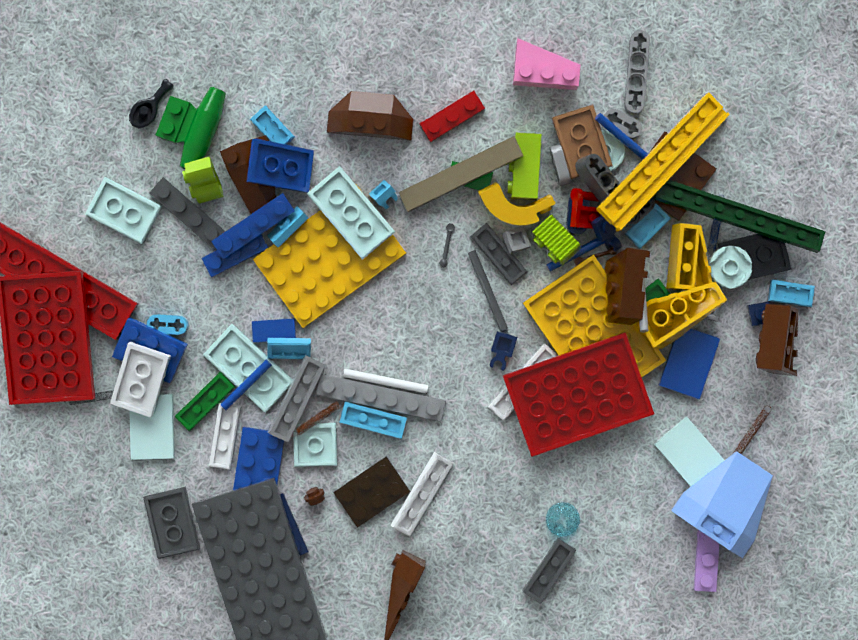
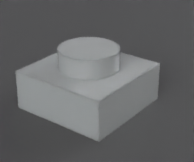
M524 227L505 231L502 234L509 254L531 247Z

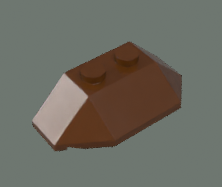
M350 91L328 112L327 133L412 140L413 118L393 94Z

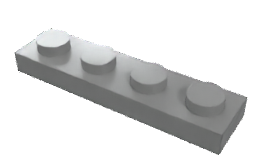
M306 355L304 356L268 431L269 434L289 442L325 364Z

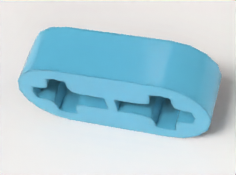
M157 314L152 315L147 320V326L155 329L156 327L152 326V322L156 321V318H159V322H165L166 327L161 326L158 328V331L164 334L180 335L185 333L189 327L187 319L179 315ZM177 319H180V323H184V327L180 328L179 331H177L176 327H170V323H176Z

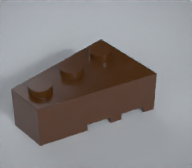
M626 248L606 261L605 273L607 284L605 291L608 301L606 308L608 323L633 325L642 320L645 292H642L643 278H647L648 271H644L645 259L650 258V251Z
M766 304L765 310L762 312L763 327L759 333L760 348L755 359L758 369L772 374L797 376V370L793 369V357H798V350H794V337H798L799 309L788 305Z

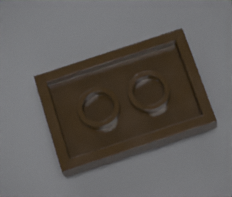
M385 456L333 493L358 528L408 494L410 489L388 457Z

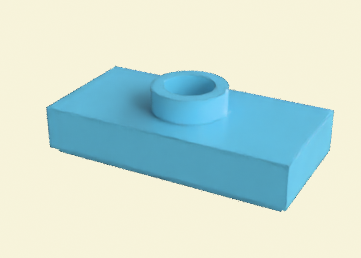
M266 105L250 119L264 135H267L268 140L271 142L287 145L295 138Z
M655 204L654 208L642 220L634 224L625 235L641 249L671 218Z
M298 206L294 208L295 211L278 222L277 226L267 235L277 247H280L308 219V216Z
M771 280L768 301L812 307L815 286Z
M268 338L267 359H303L305 355L311 356L310 338Z

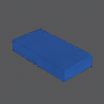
M295 318L252 321L253 342H268V338H296Z

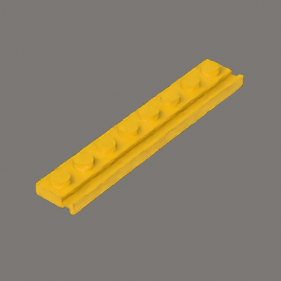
M709 92L694 105L596 208L610 225L612 224L616 228L617 232L622 230L730 115L722 109L723 106Z

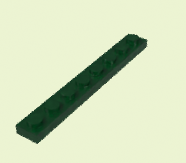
M668 180L654 196V200L815 253L820 252L826 232L672 180Z

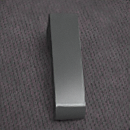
M590 154L577 160L575 165L577 173L601 204L620 184L597 154ZM654 196L624 227L637 224L654 208Z

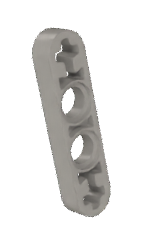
M643 30L635 31L629 40L624 107L630 114L639 113L645 105L650 36ZM638 35H642V39L645 42L641 44L640 51L633 52V49L637 50L638 42L634 41V39ZM640 56L644 61L643 66L635 67L632 64V58ZM634 77L642 81V86L638 89L630 85V80ZM629 91L632 93L641 92V95L636 97V102L640 103V106H637L635 110L629 105V102L633 101L634 94L629 95Z

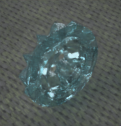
M566 502L552 505L546 514L548 529L559 537L569 536L576 532L580 524V515L577 509ZM559 511H561L565 517H571L569 518V520L566 521V528L564 527V525H562L561 522H556L558 519H560Z

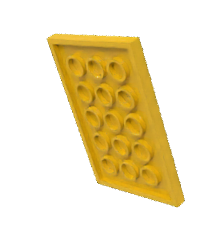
M320 210L307 219L280 247H277L275 244L271 245L256 256L253 261L301 327L305 328L404 256L406 252L394 235H391L362 260Z
M594 254L522 303L557 355L626 332L641 377L666 361L660 350L652 346L646 334L640 332L638 322L633 325L608 323V314L606 312L608 301L605 291L607 284L606 273Z

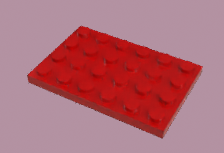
M83 271L0 276V321L9 405L95 399Z
M626 332L503 375L531 457L654 415Z

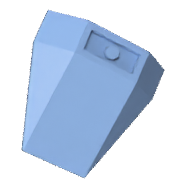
M736 451L683 492L671 511L731 552L743 558L755 541L773 475Z

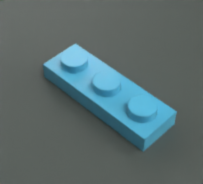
M345 401L339 423L402 439L407 417Z

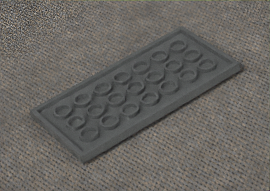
M275 478L192 503L236 640H327Z

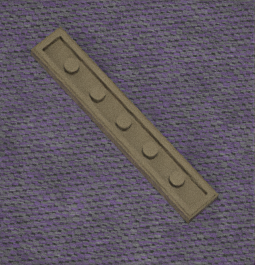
M515 136L400 191L399 195L407 212H410L524 157Z

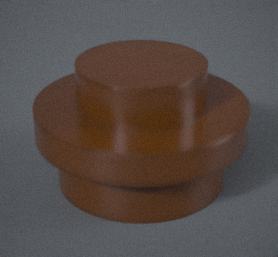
M318 487L311 488L306 492L304 500L310 506L317 505L324 501L325 492L323 489H318Z

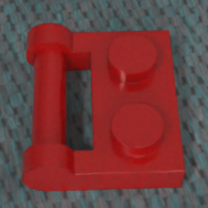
M573 188L570 193L572 200L570 227L593 229L591 222L601 214L596 210L597 207L582 205L583 200H598L592 192Z

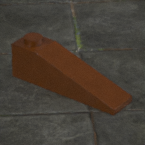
M267 135L256 138L269 141ZM252 139L237 143L220 151L226 169L250 214L277 197L275 187L247 182Z
M402 550L401 554L396 553L391 563L394 568L384 640L390 639L401 617V611L405 610L408 604L410 592H414L425 569V560L405 550Z

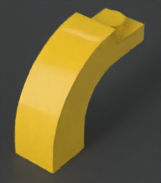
M497 182L477 191L485 207L495 217L513 225H529L539 222L540 220L536 213L544 214L552 210L551 206L556 204L553 197L548 194L527 205H514L507 201Z

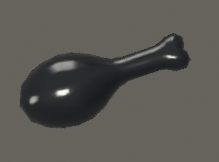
M164 79L160 88L153 96L136 102L129 113L131 125L138 129L150 125L156 118L158 103L168 91L172 90L174 85L167 79Z

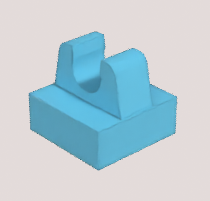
M385 180L369 193L372 199L385 209L389 208L386 200L390 197L395 201L398 199L396 191Z

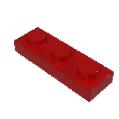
M473 90L419 123L431 143L485 110V107Z

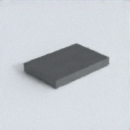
M186 486L143 497L158 559L200 549Z

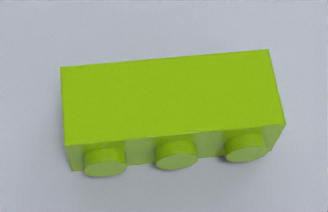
M515 133V138L524 157L509 163L508 172H512V181H508L507 193L511 194V199H538L542 134Z

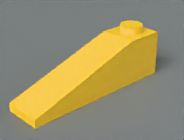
M717 282L669 294L661 298L651 299L646 302L649 331L644 333L654 348L663 349L728 300Z

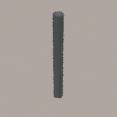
M473 250L468 253L499 330L500 332L508 329L477 252Z

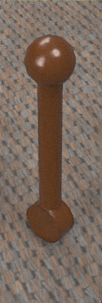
M612 247L610 250L594 254V256L598 258L609 254L616 255L617 251L615 252ZM590 256L578 257L574 259V263L578 265Z

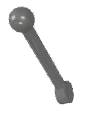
M449 223L446 226L448 232L443 252V258L439 262L441 267H446L448 265L446 259L452 231H454L455 226L452 223Z

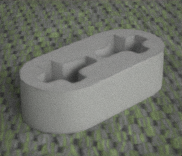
M610 109L604 114L609 121L610 119L607 116L616 114V119L622 123L614 122L613 124L630 139L640 135L642 125L637 119L617 109ZM624 123L628 126L632 123L635 124L637 133L629 134V129L623 126Z
M561 145L549 147L559 185L570 184L571 179Z

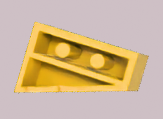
M684 223L672 225L666 289L690 290L694 287L712 283L710 274L712 271L708 265L707 249L701 225Z

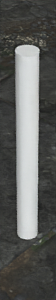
M345 369L343 374L345 378L427 394L428 385Z

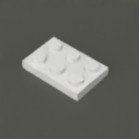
M129 342L110 404L152 417L171 355Z

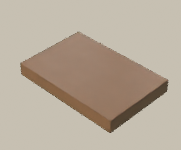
M593 104L552 117L571 179L580 177L575 168L577 160L590 154L600 156L608 168L613 166L600 124L595 120L597 115Z

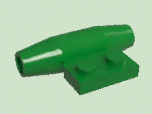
M210 87L197 109L188 101L170 96L155 135L158 138L176 144L184 142L179 167L185 169V163L203 159L207 155L222 117L226 97L224 91Z

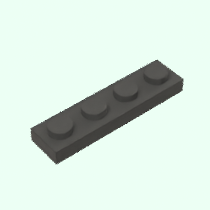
M163 177L149 194L212 249H215L211 241L224 233L225 230Z

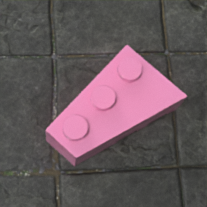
M517 38L513 85L577 90L579 87L580 64Z

